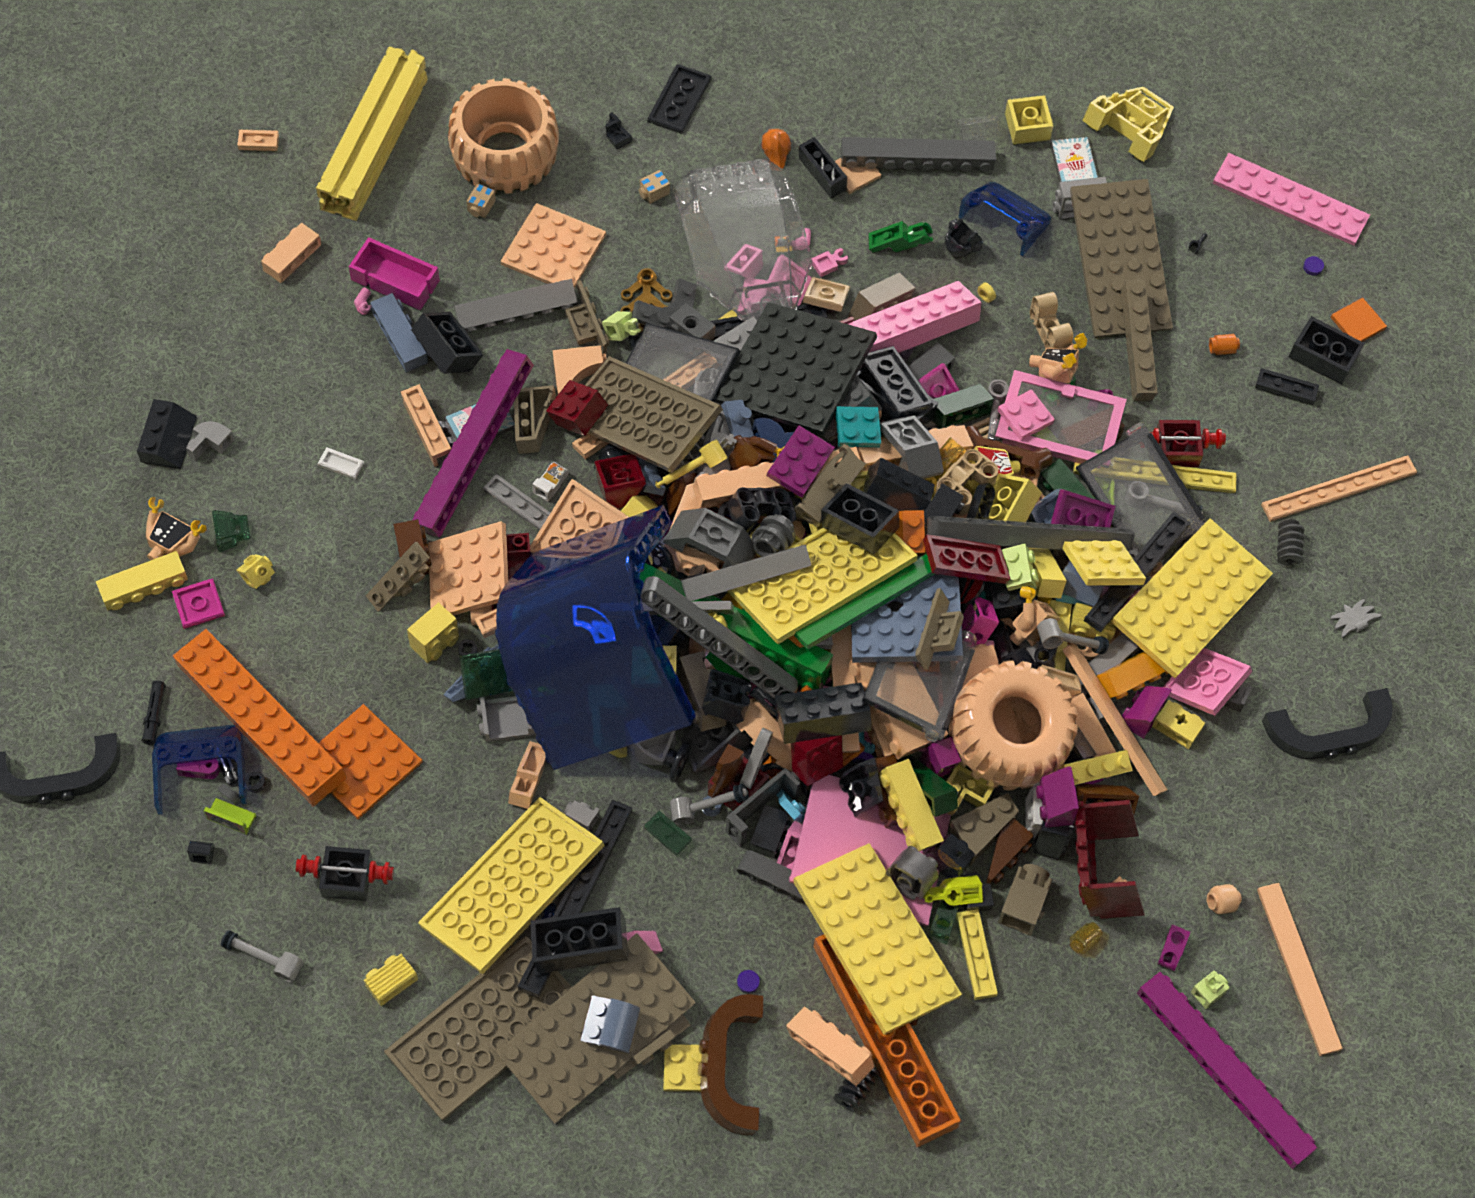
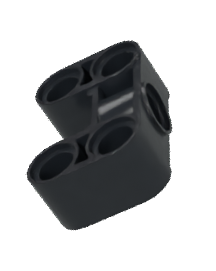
M740 487L727 503L732 521L743 526L747 532L755 525L760 516L782 515L788 518L792 524L796 520V512L791 497L782 488Z

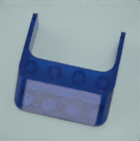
M235 725L165 732L156 738L152 752L154 806L158 815L163 814L161 768L166 765L222 758L235 760L238 767L239 796L242 804H247L243 734Z

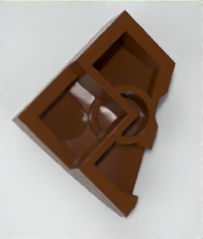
M730 744L727 745L717 763L712 779L714 784L708 791V796L713 798L719 795L736 780L743 770L744 751Z

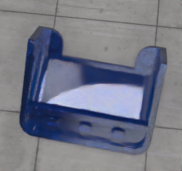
M988 182L967 193L961 200L958 218L962 219L971 208L978 207L984 201L1018 221L1016 234L1023 240L1020 250L1021 256H1024L1051 222V216L1046 211L997 182Z

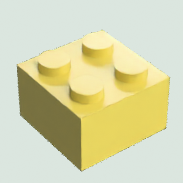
M1045 95L1007 101L1005 116L1013 144L1050 140L1053 123Z
M439 602L407 629L410 647L427 663L431 660H437L442 655L443 650L447 646L452 647L459 637L456 618Z

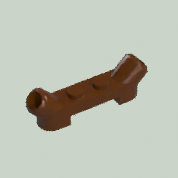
M975 426L966 427L973 443L971 449H974L976 446L1005 449L1008 452L1010 461H1019V475L1037 478L1042 469L1052 465L1053 456L1048 448L1044 447L1030 452L1017 446H1010L997 440L984 438Z

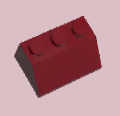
M633 454L594 461L597 481L603 498L618 510H621L632 496H637L646 484L637 458Z

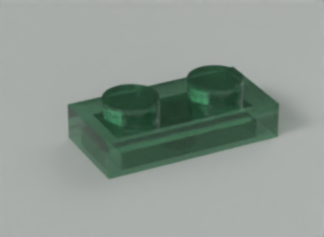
M658 811L644 825V829L675 856L692 839L661 811Z

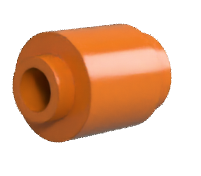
M1235 334L1215 335L1209 339L1211 354H1235L1240 348L1239 338H1236Z

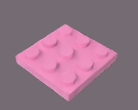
M1203 648L1176 678L1171 677L1163 687L1172 690L1169 697L1215 716L1252 673V669L1249 665Z

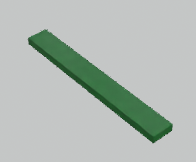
M927 554L841 607L796 631L794 637L808 650L932 577L935 573H932Z

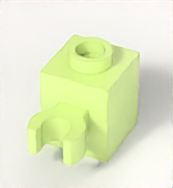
M617 311L602 322L609 340L622 341L628 336H634L641 331V329L636 327L635 323L638 320L632 318V312Z
M1214 970L1197 983L1191 993L1207 1009L1225 995L1230 987L1225 977L1217 974Z

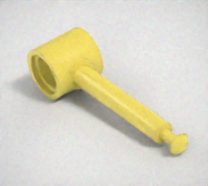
M716 439L699 449L700 457L680 467L673 473L664 476L662 481H656L655 486L660 489L661 485L673 482L704 463L708 464L709 468H712L728 457Z

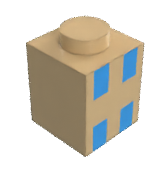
M658 170L640 179L639 194L643 199H647L649 203H652L670 194V183L663 173Z
M476 184L467 199L468 212L474 217L481 216L486 218L496 201L495 190Z

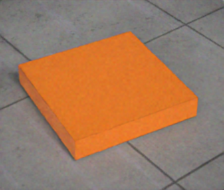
M1364 298L1333 313L1330 317L1342 332L1361 342L1380 333L1387 327Z

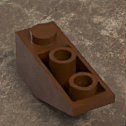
M1014 818L999 833L986 884L992 885V882L997 885L1005 876L1001 870L1005 866L1012 869L1019 861L1017 857L1021 853L1026 854L1033 846L1031 842L1034 835Z

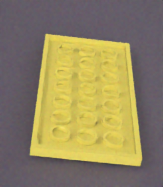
M1209 519L1110 622L1172 677L1176 678L1273 573L1213 520Z
M822 528L788 548L806 545L811 566L728 590V593L779 644L793 636L796 631L841 607L916 562L917 554L895 533L875 554H872L835 533Z
M539 797L418 923L426 932L481 974H484L531 924V921L541 914L605 845L602 840Z
M870 843L794 877L793 881L884 1035L960 998L962 995L891 877L886 875V869Z

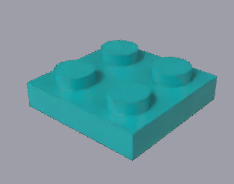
M837 406L838 447L846 444L849 447L880 448L881 434L878 407Z

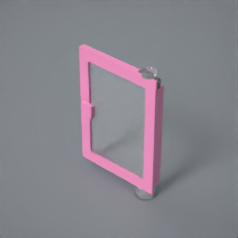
M1014 370L1005 403L1032 389L1054 417V424L1020 441L1001 416L1000 419H993L989 438L1001 440L1004 444L1030 451H1036L1045 447L1051 451L1053 457L1082 464L1115 445L1126 399ZM1115 457L1097 468L1103 467L1108 469L1109 465L1113 466Z

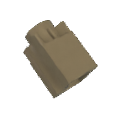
M1024 864L1023 867L1019 866L1000 914L999 924L1016 929L1029 936L1032 935L1037 919L1041 920L1045 914L1041 909L1052 882L1047 870L1034 864Z

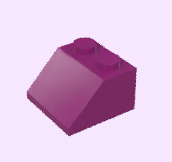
M1145 686L1142 692L1137 691L1132 699L1134 703L1132 708L1127 707L1122 715L1131 732L1143 739L1146 737L1156 717L1169 698L1172 691L1170 688Z
M1069 766L1042 777L1039 786H1036L1037 799H1041L1042 803L1040 818L1045 820L1046 827L1072 825L1079 807L1072 768Z

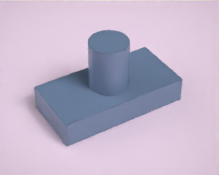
M743 400L725 401L721 406L730 434H733L734 437L737 435L742 437L754 436L749 421L752 412L749 408L745 407Z

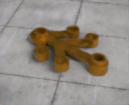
M649 268L642 269L637 275V281L621 292V299L626 302L631 301L632 295L642 287L643 293L629 305L623 306L621 311L629 310L633 314L634 303L637 300L656 307H668L651 294V288L661 295V300L664 302L672 300V292L656 281L657 276L653 270ZM626 293L630 294L629 297H624L623 295ZM664 294L670 295L668 298L663 297ZM640 323L638 324V328L641 329L639 333H641L643 328L645 327V325H642Z

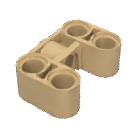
M1054 292L1033 297L1030 307V318L1034 320L1033 324L1036 326L1045 349H1065L1072 344L1073 330L1069 323L1059 324L1056 318L1058 300Z
M976 449L967 450L939 479L936 492L943 483L964 496L963 501L966 504L959 515H966L972 502V495L963 486L972 479L978 484L990 483L994 485L998 475V467ZM984 473H990L992 476H986Z

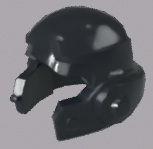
M955 219L949 222V230L944 238V245L951 255L958 258L967 257L969 254L976 253L982 249V238L976 231L973 232L962 219Z

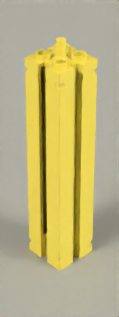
M388 47L386 56L383 57L321 178V182L316 187L318 198H321L319 201L320 210L332 214L339 213L342 214V217L357 221L423 90V86L427 82V72L424 70L426 67L425 57L419 55L417 51L411 50L409 55H406L402 49Z

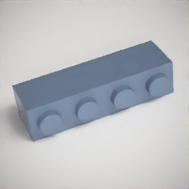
M391 293L370 302L372 313L405 372L427 364V351L417 341L416 336L411 331L412 322L408 314L404 315L401 301L399 299L396 300Z

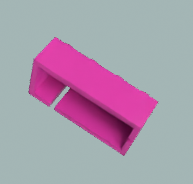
M369 237L349 265L352 281L366 287L369 284L370 289L384 295L392 293L396 300L399 299L402 303L418 310L422 309L429 298V293L432 294L440 281L438 267Z

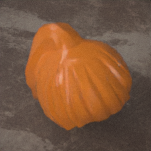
M769 129L762 136V149L777 171H781L785 166L786 157L791 150V141L784 130Z

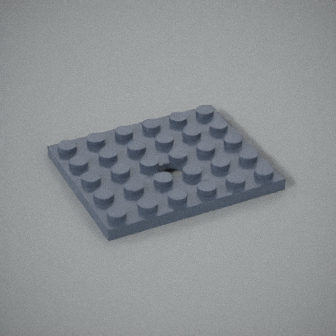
M935 574L889 601L900 602L903 606L899 611L892 612L887 607L888 603L852 623V663L878 662V660L880 662H919L915 652L918 648L921 633L924 630L936 590L941 588L949 600L950 604L947 612L961 611L959 577ZM961 628L954 650L934 652L931 661H963Z

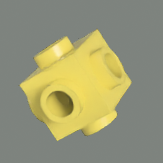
M257 554L247 557L244 560V564L237 569V572L246 584L255 589L260 585L268 583L271 580V576L275 573L271 568L273 566L272 562L266 556L263 557Z

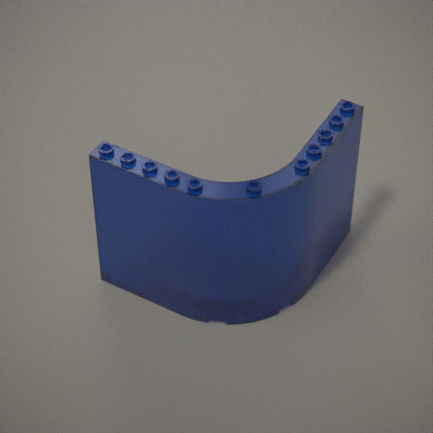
M664 505L533 552L506 583L500 593L496 612L497 629L495 630V636L498 640L503 665L508 676L507 683L510 688H513L517 697V703L522 707L526 720L532 726L536 734V740L542 746L546 760L551 764L553 770L690 726L696 717L656 634L649 612H644L641 600L644 582L640 580V572L644 571L645 562L649 554L672 525Z

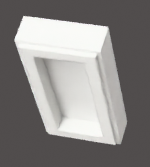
M327 447L318 462L319 467L356 480L364 465V461Z

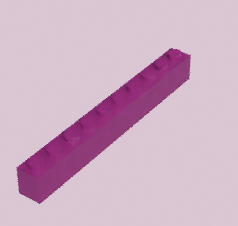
M506 349L494 373L491 374L488 384L481 392L477 404L471 411V415L466 424L463 425L461 433L453 443L447 458L443 461L442 467L434 478L428 493L425 494L418 511L414 514L413 520H419L420 527L424 526L426 534L438 538L441 537L534 366L526 354Z
M1159 972L1139 988L1138 996L1292 1170L1317 1149L1314 1139L1300 1129L1298 1121L1283 1110L1281 1102L1267 1092L1265 1084L1251 1074L1249 1066L1235 1056L1236 1053L1230 1045H1225L1220 1039L1217 1030L1209 1027L1204 1021L1205 1019L1201 1012L1192 1008L1188 998L1175 989L1172 980L1168 976H1164Z

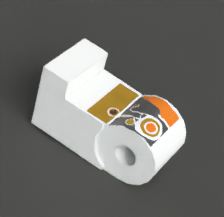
M552 462L540 479L537 478L533 482V493L549 502L567 478L569 470L556 462Z

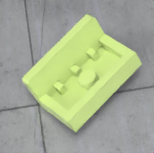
M1026 544L1002 549L1011 578L1006 584L1007 589L1011 591L1023 586L1037 589L1036 582L1039 581L1036 569H1033V563L1035 562L1033 550H1029Z

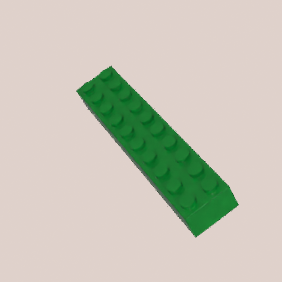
M642 561L629 579L628 597L635 602H642L641 593L644 581L652 576L660 578L685 597L681 580ZM711 595V596H707V597H704V598H701V599H697V600H694V601H723V600L718 599V598H716V597H714V596ZM735 606L734 614H718L724 616L730 631L796 678L799 687L804 688L808 685L812 690L823 688L830 676L834 654L816 645L808 650L805 647L800 648L789 639L777 644L747 612Z

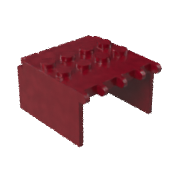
M1130 800L1090 804L1078 801L1079 809L1076 814L1075 832L1078 841L1076 842V851L1079 857V863H1077L1078 876H1080L1079 896L1082 898V904L1087 906L1090 917L1099 916L1100 919L1145 916L1135 881L1098 884L1095 840L1139 837Z

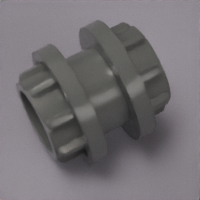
M775 514L763 519L760 527L752 535L753 546L757 554L761 557L787 550L795 541L794 525L788 518Z

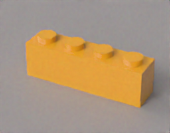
M1142 652L1097 675V678L1109 697H1116L1118 700L1127 696L1128 690L1136 691L1145 686L1144 682L1148 680L1150 683L1161 678V673H1169L1147 653Z

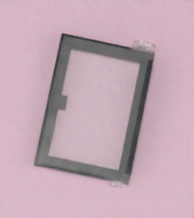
M646 323L626 364L716 403L715 401L720 393V389L725 384L741 351L736 347Z
M1143 421L1125 431L1128 436L1127 438L1076 467L1096 500L1116 506L1111 526L1135 532L1132 550L1137 549L1138 553L1173 511L1191 522L1188 529L1174 546L1193 536L1206 523L1205 517L1153 434L1149 432Z
M962 631L963 661H931L929 669L926 670L920 662H885L878 660L862 702L924 732L925 738L929 741H941L948 728L956 698L962 689L973 658L977 637L969 631Z

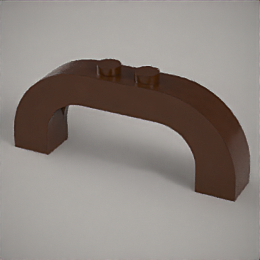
M755 994L738 995L724 1002L708 1019L703 1032V1040L699 1044V1053L702 1054V1061L698 1066V1076H701L700 1090L704 1106L716 1123L724 1129L740 1135H753L759 1130V1107L744 1106L735 1102L726 1090L727 1031L732 1023H757L763 1018L764 996Z

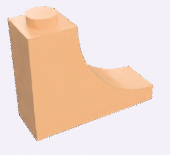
M601 345L553 350L557 394L561 392L569 380L579 383L584 378L595 374L606 360V353H602Z

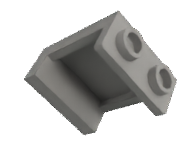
M524 689L523 695L484 700V696H480V704H476L478 717L482 716L483 723H479L480 736H485L486 742L537 736L531 689Z

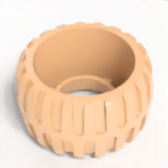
M503 78V81L490 79L487 80L486 84L481 85L478 83L472 86V91H465L460 96V101H456L449 118L448 142L455 166L468 182L472 180L474 186L480 184L495 190V193H497V190H501L505 194H511L515 189H520V191L527 190L532 183L537 185L541 182L542 175L547 176L552 165L556 161L559 130L555 112L545 95H541L536 87L531 86L529 88L526 82L520 80L516 83L511 82V79ZM499 133H513L520 136L526 142L523 146L510 150H492L482 147L488 138Z
M1005 661L999 666L996 664L991 665L970 679L956 698L949 724V735L953 737L954 745L960 754V765L963 768L968 766L973 771L970 775L976 780L980 778L987 780V786L996 788L1001 785L1004 790H1014L1018 787L1021 789L1029 788L1040 783L1042 777L1058 771L1073 748L1074 739L1078 731V725L1075 724L1078 717L1076 707H1071L1070 705L1073 698L1068 690L1066 692L1062 690L1060 679L1049 677L1046 674L1048 670L1041 666L1034 669L1031 668L1032 663L1024 661L1018 665H1015L1014 661ZM1009 697H1021L1031 702L1038 709L1042 719L1039 736L1033 742L1027 744H1016L1004 739L997 731L993 722V711L996 704L1002 699Z

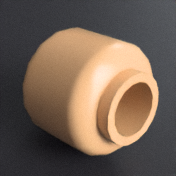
M1231 884L1214 886L1207 894V905L1214 913L1219 915L1233 913L1239 908L1241 894Z

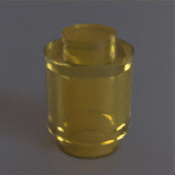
M1085 923L1070 936V946L1076 953L1085 954L1101 940L1100 937L1103 935V932L1096 923Z

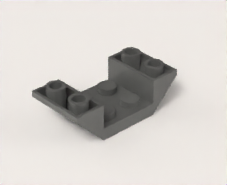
M915 415L879 422L881 437L887 438L902 456L899 467L923 479L943 474L944 470L938 442Z
M707 508L681 511L663 543L683 552L688 543L724 561L723 568L750 561L756 554L753 546L754 543L743 526Z

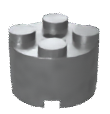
M908 846L890 865L886 875L891 877L900 894L913 900L916 897L922 899L938 879V871L936 869L938 863L935 859L920 853L915 847Z

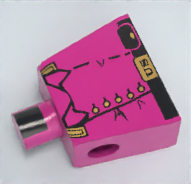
M978 597L967 606L961 625L962 645L971 649L973 644H985L998 625L999 620L991 601Z

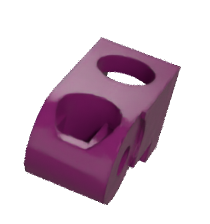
M181 749L176 771L178 776L214 779L220 773V766L217 759L213 756H206L204 758L193 757L189 750Z
M1172 924L1168 930L1157 964L1175 971L1191 932Z

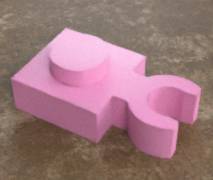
M839 248L832 255L827 251L811 258V264L819 276L823 277L838 270V265L846 264L848 256L839 257L843 254V249Z

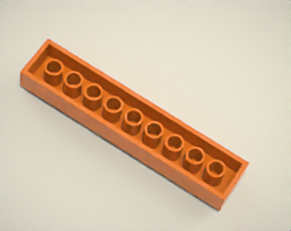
M207 629L173 655L178 667L313 807L347 779L343 768Z
M823 934L815 938L814 949L864 1046L872 1053L873 1063L880 1073V1077L916 1146L924 1145L957 1129L961 1120L910 1023L884 1035L825 935Z

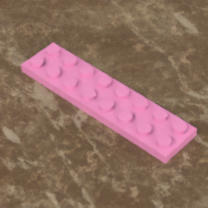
M1228 153L1213 180V184L1353 246H1355L1370 214Z

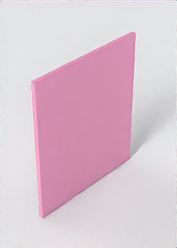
M828 775L812 784L789 882L794 884V877L870 843L887 871L900 853L908 848L903 829L899 825L885 828L884 822L879 818L878 805L854 817L853 812L848 806V792H843L839 785L840 778ZM947 813L934 817L942 837L947 836L951 815ZM930 848L923 850L920 853L925 855ZM936 880V882L932 885V887H936V885H937V880ZM902 895L917 922L927 927L933 902L927 903L924 898L919 899V897L913 900Z

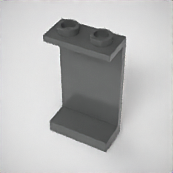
M784 768L726 817L725 832L739 847L747 842L748 826L744 822L776 796L778 792L783 789L793 800L798 799L800 780L797 775Z

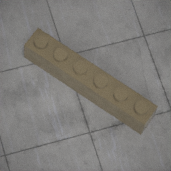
M1128 280L1125 281L1121 289L1132 398L1133 401L1153 400L1158 391L1146 281Z

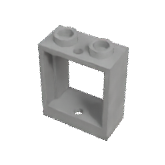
M1097 177L1060 182L1058 190L1055 191L1056 199L1052 203L1053 212L1057 213L1058 219L1074 218L1072 200L1066 201V199H1071V186L1107 183L1106 178Z

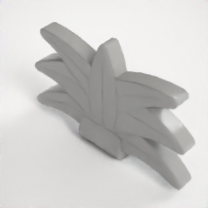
M1362 599L1353 608L1344 605L1345 612L1337 613L1331 616L1330 619H1338L1335 630L1345 627L1341 635L1343 639L1352 631L1356 630V632L1365 629L1368 627V622L1381 618V614H1368L1374 609V606L1361 607L1365 601Z

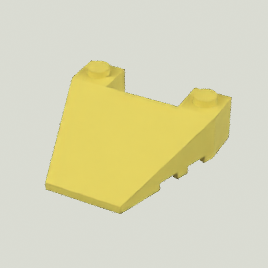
M1140 87L1126 90L1124 94L1120 95L1118 92L1113 93L1111 97L1099 96L1090 103L1082 121L1097 131L1105 125H1109L1133 141L1128 152L1134 155L1136 159L1144 162L1154 154L1173 106L1146 88ZM1142 92H1144L1145 94H1147L1148 96H1150L1166 108L1164 109L1163 107L1155 103L1153 100L1143 95Z

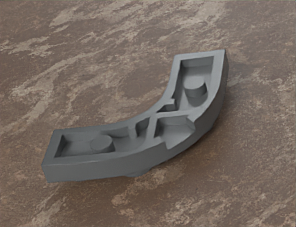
M681 278L677 279L673 299L668 307H656L637 300L634 303L632 318L637 319V323L642 325L650 323L670 328V316L685 303L693 307L697 285Z

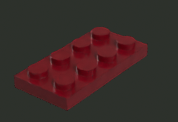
M928 534L923 539L932 573L1007 584L1011 579L1000 545Z

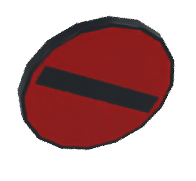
M968 578L960 600V606H967L975 601L985 589L986 581Z

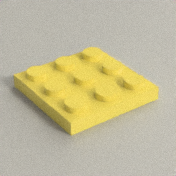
M1076 540L1064 542L1062 549L1087 586L1144 585L1146 577L1121 541Z

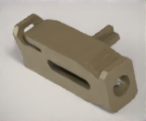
M846 444L839 448L838 451L840 453L825 466L807 490L802 503H799L794 508L797 514L815 527L822 523L821 509L846 483L850 485L866 464L859 460Z

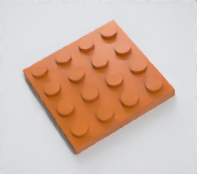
M364 704L319 742L320 746L343 768L347 777L331 794L358 820L423 763L422 759Z

